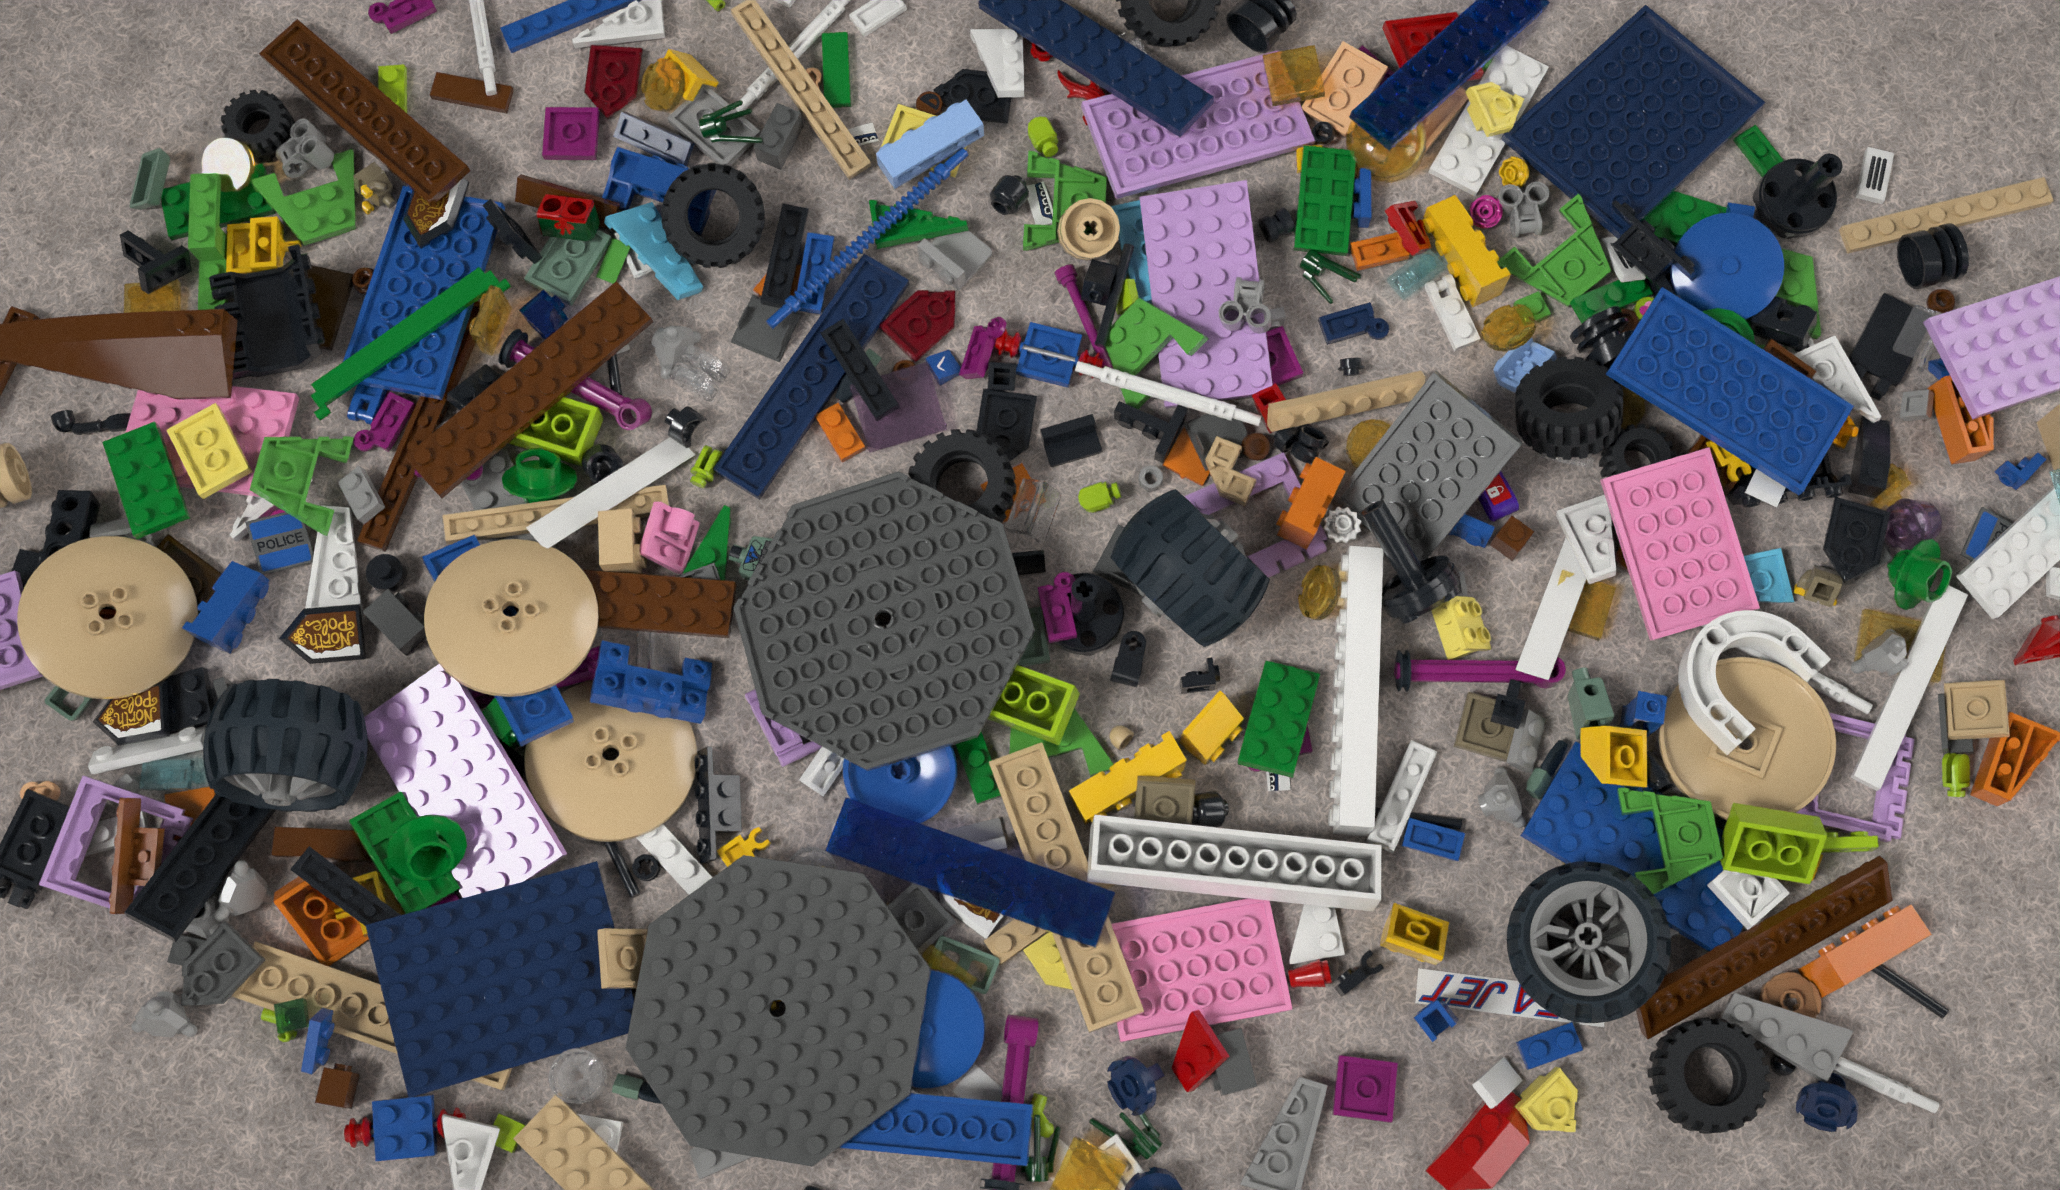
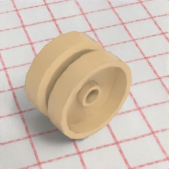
M1088 198L1077 201L1065 210L1059 220L1057 233L1059 243L1066 253L1075 259L1088 261L1098 259L1113 248L1118 240L1120 226L1118 216L1111 206L1102 200ZM1086 225L1092 228V234L1086 235L1083 232L1086 229Z
M10 443L0 445V508L7 506L8 501L15 504L30 499L32 495V486L26 465L19 452Z

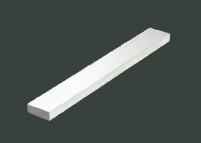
M1948 585L1943 596L1929 604L1905 657L1908 664L1898 672L1851 775L1852 779L1876 791L1881 789L1968 594Z

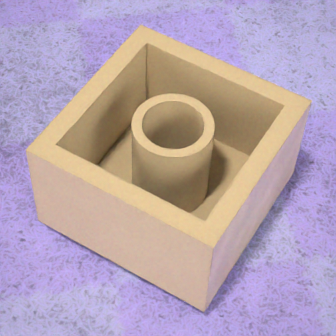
M632 509L598 511L599 565L603 571L642 574V568H647V558L640 555V544L645 526L641 525L640 517H636Z

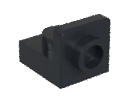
M1212 657L1206 658V674H1202L1201 671H1191L1181 677V694L1215 690L1216 682L1220 681V671L1218 665H1213Z

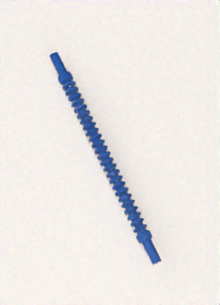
M960 148L944 164L939 163L934 168V172H929V177H923L924 182L919 181L918 187L913 186L912 192L907 191V197L902 196L901 202L896 201L895 207L890 206L891 211H885L884 217L879 216V221H874L873 227L868 226L867 232L862 231L863 236H857L856 242L851 241V246H846V251L841 250L840 256L835 255L834 261L830 260L828 262L829 266L824 265L823 271L818 270V275L811 277L812 281L807 280L805 287L800 286L801 290L794 292L795 296L790 295L786 298L785 304L767 319L766 323L774 329L792 312H798L802 307L801 304L807 303V298L812 299L813 293L818 294V288L823 289L824 283L829 284L830 278L835 279V273L840 274V269H846V264H851L852 258L857 259L858 253L863 254V249H868L869 243L874 244L875 238L880 239L879 234H885L886 228L891 229V224H896V219L901 220L902 214L907 215V209L912 210L913 204L918 205L919 199L924 200V194L929 195L930 189L935 190L936 184L940 185L941 180L945 181L950 177V172L969 156L968 152L964 148Z

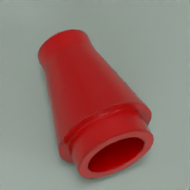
M1317 959L1296 969L1288 970L1291 988L1326 987L1325 984L1332 983L1328 960L1320 961V959Z

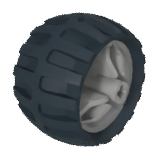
M1176 489L1156 497L1130 519L1119 535L1110 556L1120 570L1136 585L1138 592L1142 596L1146 595L1142 602L1155 615L1160 618L1164 614L1168 621L1176 623L1186 634L1203 647L1214 644L1237 630L1255 611L1270 581L1246 556L1243 545L1238 540L1233 543L1239 535L1221 518L1217 521L1213 516L1201 513Z
M279 679L246 680L243 683H234L218 699L205 730L203 760L209 787L214 789L217 795L231 799L233 802L262 809L267 808L286 812H317L320 810H333L340 805L344 806L353 795L366 763L368 738L364 715L358 701L352 700L349 695L343 692L340 693L322 685L318 686L303 681Z
M1581 861L1564 864L1548 870L1526 887L1516 901L1509 918L1507 951L1512 970L1518 982L1538 1005L1550 1013L1570 1021L1603 1023L1631 1014L1654 995L1662 983L1669 965L1671 935L1667 918L1660 903L1639 879L1609 864ZM1580 905H1587L1586 923H1584ZM1594 906L1608 910L1601 917L1598 925L1592 923ZM1568 909L1573 911L1578 925L1576 930L1558 918ZM1616 917L1621 921L1620 924L1601 933ZM1627 933L1629 948L1603 943L1602 941L1606 940L1608 942ZM1548 936L1575 942L1572 944L1568 942L1551 951L1548 950ZM1576 951L1563 965L1557 966L1556 960ZM1600 954L1619 966L1614 973L1607 977L1604 974L1598 957ZM1579 958L1584 960L1583 979H1578L1568 974L1578 963ZM1591 960L1597 977L1596 980H1590Z

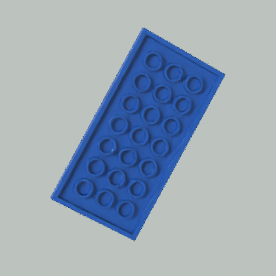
M408 186L402 187L343 362L478 267L485 272L498 229L496 230L486 219L489 214L483 207V204L488 200L465 196L454 230L446 235H439L429 241V245L421 249L403 220L413 190ZM494 201L498 206L505 210V206L503 205V203ZM474 303L367 377L359 385L443 400Z
M1663 287L1658 291L1605 374L1797 495H1800L1805 490L1854 407L1849 402Z
M1575 742L1520 836L1565 864L1581 861L1605 863L1622 869L1633 876L1635 872L1664 868L1653 812L1622 815L1617 789L1621 787L1639 792H1654L1652 788L1649 789L1648 785L1642 788L1602 784L1581 758V744ZM1716 826L1720 842L1724 830ZM1721 861L1654 894L1665 913L1669 928L1679 932V934L1707 951H1711L1716 946L1722 945L1738 936L1744 926L1707 886L1724 871Z

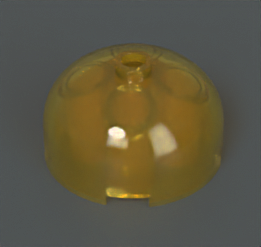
M1395 100L1375 101L1363 107L1351 120L1346 134V148L1350 150L1352 157L1356 161L1355 170L1359 173L1360 168H1366L1371 171L1372 180L1385 181V183L1396 182L1411 175L1421 164L1427 144L1426 130L1420 116L1410 106Z

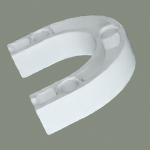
M1743 610L1719 616L1708 623L1696 635L1682 656L1678 672V683L1684 706L1695 724L1726 755L1733 751L1756 728L1727 701L1719 689L1716 680V663L1720 653L1735 647L1758 649L1771 656L1782 667L1789 669L1806 682L1831 660L1799 628L1776 615L1761 611ZM1707 637L1712 638L1716 645L1709 642ZM1787 644L1791 645L1794 651L1790 650ZM1711 712L1717 714L1720 720L1714 719ZM1729 730H1731L1739 738L1736 740V738L1729 732Z

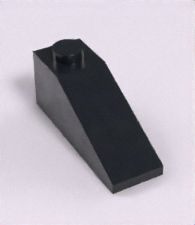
M1861 416L1850 477L1852 485L1848 488V492L1875 499L1886 490L1890 469V422L1880 419L1873 423L1864 416Z

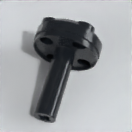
M1828 153L1821 156L1816 162L1794 158L1782 161L1770 168L1760 179L1753 193V201L1762 221L1784 239L1805 237L1818 231L1828 222L1836 207L1837 190L1833 180L1842 171L1841 159L1834 154ZM1795 170H1798L1799 172H1801V173H1802V176L1799 177V176L1796 174ZM1765 189L1771 191L1773 197L1768 196ZM1817 200L1823 202L1825 208H1822ZM1787 220H1791L1795 224V228L1791 227Z
M1384 500L1374 502L1362 511L1364 519L1397 573L1382 588V605L1390 617L1400 619L1403 624H1406L1458 595L1460 592L1458 588L1460 573L1454 563L1444 555L1433 556L1419 561Z
M1090 573L1072 574L1075 581L1072 584L1071 593L1068 594L1077 638L1054 643L1069 653L1092 656L1106 649L1118 637L1123 625L1124 607L1117 590L1104 578ZM1112 604L1119 611L1114 615H1108L1104 612L1103 608L1106 605ZM1089 635L1095 638L1096 643L1092 646H1084L1080 640L1082 637Z

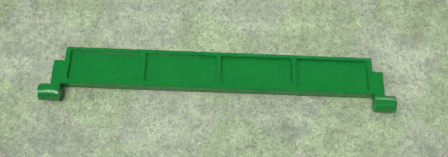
M478 267L311 384L316 392L310 396L319 407L314 412L316 417L320 421L332 413L327 407L330 403L496 288L500 295L511 288L506 278L499 282L491 270L484 273Z

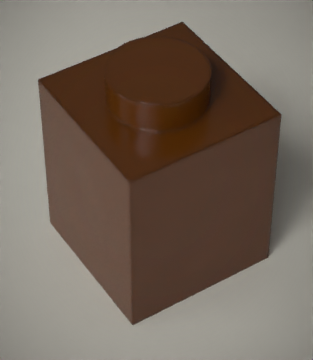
M1511 516L1495 536L1490 546L1513 561L1531 538L1534 531L1514 516Z
M335 1063L334 1069L324 1067L315 1103L352 1109L360 1074L351 1072L353 1066Z

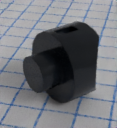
M689 406L681 411L673 408L665 419V423L670 426L668 436L685 448L692 446V434L698 425L707 421L706 417Z
M598 444L586 451L582 459V466L591 481L596 484L622 468L623 460L611 446Z
M390 554L375 556L366 567L367 581L380 593L385 592L387 589L391 593L397 591L403 585L408 573L401 561Z

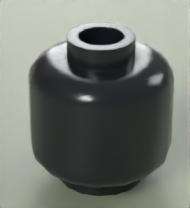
M1018 175L1002 176L990 192L992 207L1002 215L1016 214L1029 198L1026 182Z
M1216 791L1196 793L1194 795L1192 825L1221 827L1229 813L1227 801Z

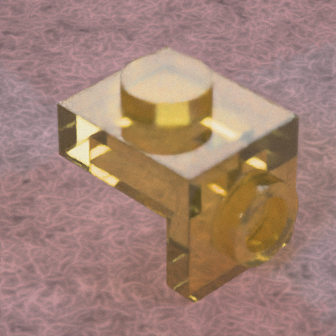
M1893 463L1890 464L1887 481L1890 487L1871 501L1875 508L1881 509L1884 505L1891 508L1903 498L1900 492L1912 484L1908 480L1905 471L1896 467Z

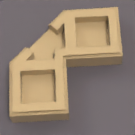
M1216 436L1205 459L1207 468L1219 496L1245 506L1256 484V479L1232 470L1241 453L1242 446Z

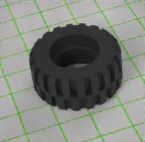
M1116 0V2L1120 1L1121 9H1118L1120 17L1126 19L1124 26L1127 30H1133L1135 32L1134 37L1137 39L1145 40L1149 45L1161 47L1186 45L1187 42H1194L1199 39V34L1206 33L1210 28L1208 23L1215 20L1218 12L1214 11L1215 6L1221 4V0H1188L1186 9L1178 19L1164 21L1152 11L1149 0Z
M698 164L682 172L668 188L661 209L662 227L669 244H672L680 256L682 255L688 259V262L694 265L695 263L703 265L705 268H723L729 264L740 262L742 258L753 251V248L759 242L765 224L763 200L756 185L746 174L726 164ZM719 190L725 192L735 201L738 207V225L731 235L722 240L711 241L701 238L693 231L689 224V205L693 198L703 191Z
M1559 357L1557 361L1547 360L1543 362L1542 366L1537 365L1529 371V374H1525L1516 388L1515 418L1518 434L1527 446H1532V449L1539 454L1546 453V456L1549 458L1563 457V460H1571L1572 457H1579V459L1587 458L1588 454L1591 453L1595 455L1603 450V446L1607 448L1612 444L1614 438L1621 431V425L1623 424L1622 386L1605 375L1609 370L1604 365L1600 367L1599 363L1594 360L1584 361L1582 357H1574V359ZM1561 404H1579L1587 407L1582 411L1563 413L1551 409Z
M960 429L951 430V435L945 436L942 432L936 435L938 440L931 443L928 440L924 443L923 447L925 450L922 454L920 452L915 454L913 458L915 465L909 467L908 475L911 479L937 490L941 475L950 466L959 462L979 464L986 472L988 479L987 487L983 495L976 502L968 506L990 519L1000 521L1001 523L1007 517L1005 514L1006 510H1011L1014 504L1012 497L1016 494V484L1014 482L1016 478L1007 455H1005L997 442H992L991 438L985 434L977 435L975 430L967 429L966 433H961Z
M1699 1018L1671 1028L1667 1031L1666 1036L1658 1040L1656 1043L1658 1048L1656 1051L1651 1052L1649 1058L1653 1062L1652 1068H1648V1078L1653 1080V1086H1649L1651 1094H1656L1659 1099L1656 1103L1661 1111L1666 1110L1669 1113L1667 1118L1673 1123H1680L1682 1128L1689 1131H1699L1702 1134L1728 1132L1743 1127L1745 1122L1752 1121L1757 1116L1756 1110L1764 1107L1767 1100L1763 1095L1765 1092L1770 1091L1771 1084L1770 1082H1765V1075L1770 1074L1769 1065H1763L1761 1058L1766 1056L1763 1049H1756L1754 1046L1756 1039L1751 1034L1745 1035L1742 1033L1743 1027L1736 1023L1728 1024L1727 1020L1721 1018ZM1707 1047L1718 1051L1730 1065L1733 1075L1732 1088L1727 1098L1720 1103L1706 1104L1699 1101L1693 1096L1686 1085L1684 1078L1685 1062L1689 1054L1698 1048Z

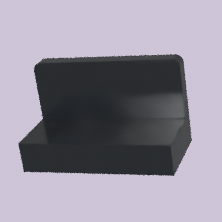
M1093 414L1040 429L1041 440L1050 467H1056L1102 453Z

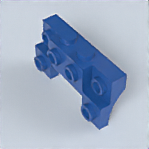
M617 147L611 160L609 177L602 198L620 203V210L622 211L629 209L635 194L663 203L665 194L672 182L682 172L690 168L679 163L676 165L667 163L658 156L648 157ZM706 190L699 193L689 205L688 221L693 231L699 236L702 235L709 218V207L716 190Z
M601 641L591 689V703L627 709L634 713L652 714L659 718L668 717L698 724L702 723L706 711L707 691L711 682V662L685 657L682 663L681 675L628 665L630 646Z

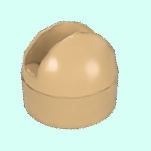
M1122 725L1115 726L1110 732V741L1118 750L1124 749L1134 737V733Z

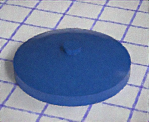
M1720 213L1706 217L1694 224L1685 232L1675 247L1674 252L1680 258L1685 255L1693 262L1696 278L1691 281L1673 264L1670 267L1672 285L1679 298L1700 311L1720 308L1733 311L1742 318L1748 319L1762 311L1776 296L1784 275V258L1778 240L1763 223L1743 214Z
M952 746L870 771L846 759L843 762L845 788L856 808L870 820L895 828L918 825L935 816L950 799L957 778V763Z
M931 969L912 1087L936 1088L957 1080L971 1068L983 1046L985 1019L977 997L963 981L944 971Z

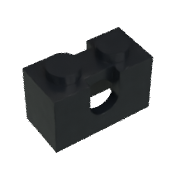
M1775 296L1762 311L1753 316L1751 320L1753 335L1767 340L1773 339L1779 344L1799 351L1804 350L1817 325V311L1806 305H1799L1798 308L1787 305L1788 303L1785 299ZM1781 318H1789L1790 320H1789V321H1781L1780 319H1781Z

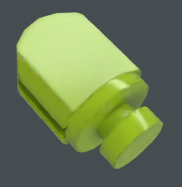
M1035 117L1028 123V136L1038 152L1043 153L1045 157H1052L1059 150L1057 147L1059 141L1057 134L1048 118Z
M708 445L703 447L694 467L690 470L695 475L690 479L693 485L705 488L706 481H713L715 473L713 468L722 457V451L715 449L712 452V447Z
M1101 481L1082 488L1078 495L1080 505L1089 513L1111 507V505H1114L1113 497L1116 499L1122 498L1117 482L1112 483V487H1109L1106 481Z
M1946 753L1942 758V786L1950 788L1947 790V796L1965 797V790L1962 788L1970 787V758L1966 754Z

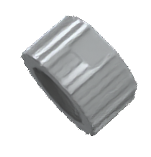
M1155 466L1144 467L1139 473L1138 482L1140 487L1147 492H1155L1163 483V473ZM1147 474H1153L1156 476L1157 481L1153 484H1148L1144 477Z

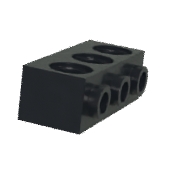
M58 490L56 500L51 505L52 516L50 524L45 528L46 540L44 547L39 552L40 564L65 546L90 538V525L96 524L100 509V503L91 491Z

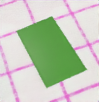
M612 238L596 277L612 284L615 283L630 250V246L626 247L622 241Z

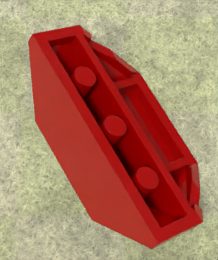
M2058 615L2041 619V624L2031 630L2013 660L2015 666L2060 658V619Z
M1511 1091L1492 1109L1483 1100L1425 1171L1446 1190L1492 1189L1530 1143L1527 1122L1515 1108V1105L1522 1099Z

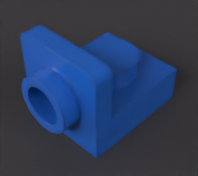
M2037 452L2030 459L2025 456L2016 466L2006 460L1994 472L1999 476V480L2004 485L2017 490L2047 459Z

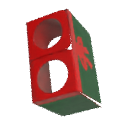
M545 194L536 213L541 235L543 234V236L590 241L595 237L600 225L594 201L590 199Z

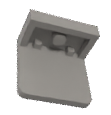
M970 231L940 236L932 243L924 238L917 245L919 261L928 269L934 270L946 284L952 285L958 291L992 256L991 248Z

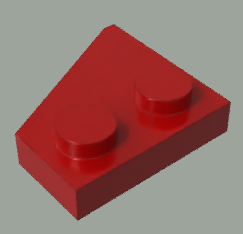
M1415 200L1393 204L1384 210L1388 216V223L1398 232L1402 239V246L1412 256L1423 254L1432 248L1425 232L1423 220L1419 219L1416 221L1413 211L1418 208Z
M1200 1010L1192 1011L1189 1014L1171 1067L1186 1092L1194 1091L1230 1057Z

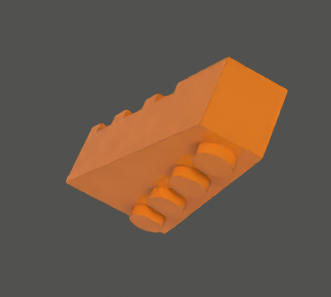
M1912 904L1902 910L1897 905L1883 913L1885 920L1881 922L1877 918L1872 919L1861 926L1864 932L1857 934L1855 930L1840 938L1842 944L1838 947L1831 943L1818 951L1820 957L1799 968V973L1808 982L1811 981L1816 986L1820 998H1823L1929 937L1932 934Z

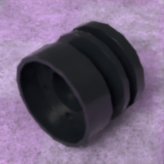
M1241 0L1227 14L1226 21L1229 29L1239 41L1253 51L1266 53L1277 42L1280 34L1284 33L1288 26L1296 20L1297 13L1291 0Z
M1952 223L1931 227L1927 231L1919 230L1904 234L1898 241V264L1904 280L1913 289L1933 286L1939 281L1948 282L1951 279H1959L1967 273L1969 266L1967 244L1959 228Z
M1613 306L1594 314L1571 333L1570 339L1572 342L1579 344L1577 346L1579 353L1593 350L1584 361L1591 359L1598 362L1600 367L1604 365L1608 369L1613 364L1634 331L1628 330L1621 333L1629 322L1626 317L1621 318L1623 312L1619 306Z

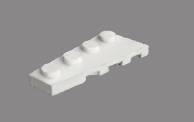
M322 505L323 507L334 509V514L328 535L325 536L317 532L305 608L360 604L363 619L352 510L348 507Z

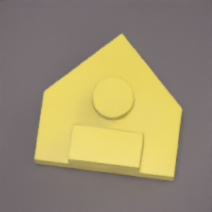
M1493 82L1469 87L1465 92L1471 103L1467 108L1477 132L1483 130L1486 137L1509 132L1514 126L1516 116L1524 101V98L1516 94L1513 96L1501 90V86Z
M1051 931L1023 950L1046 985L1073 990Z
M1554 1067L1546 1076L1540 1075L1520 1094L1522 1100L1515 1105V1108L1532 1129L1576 1132L1574 1113L1578 1090L1561 1068Z

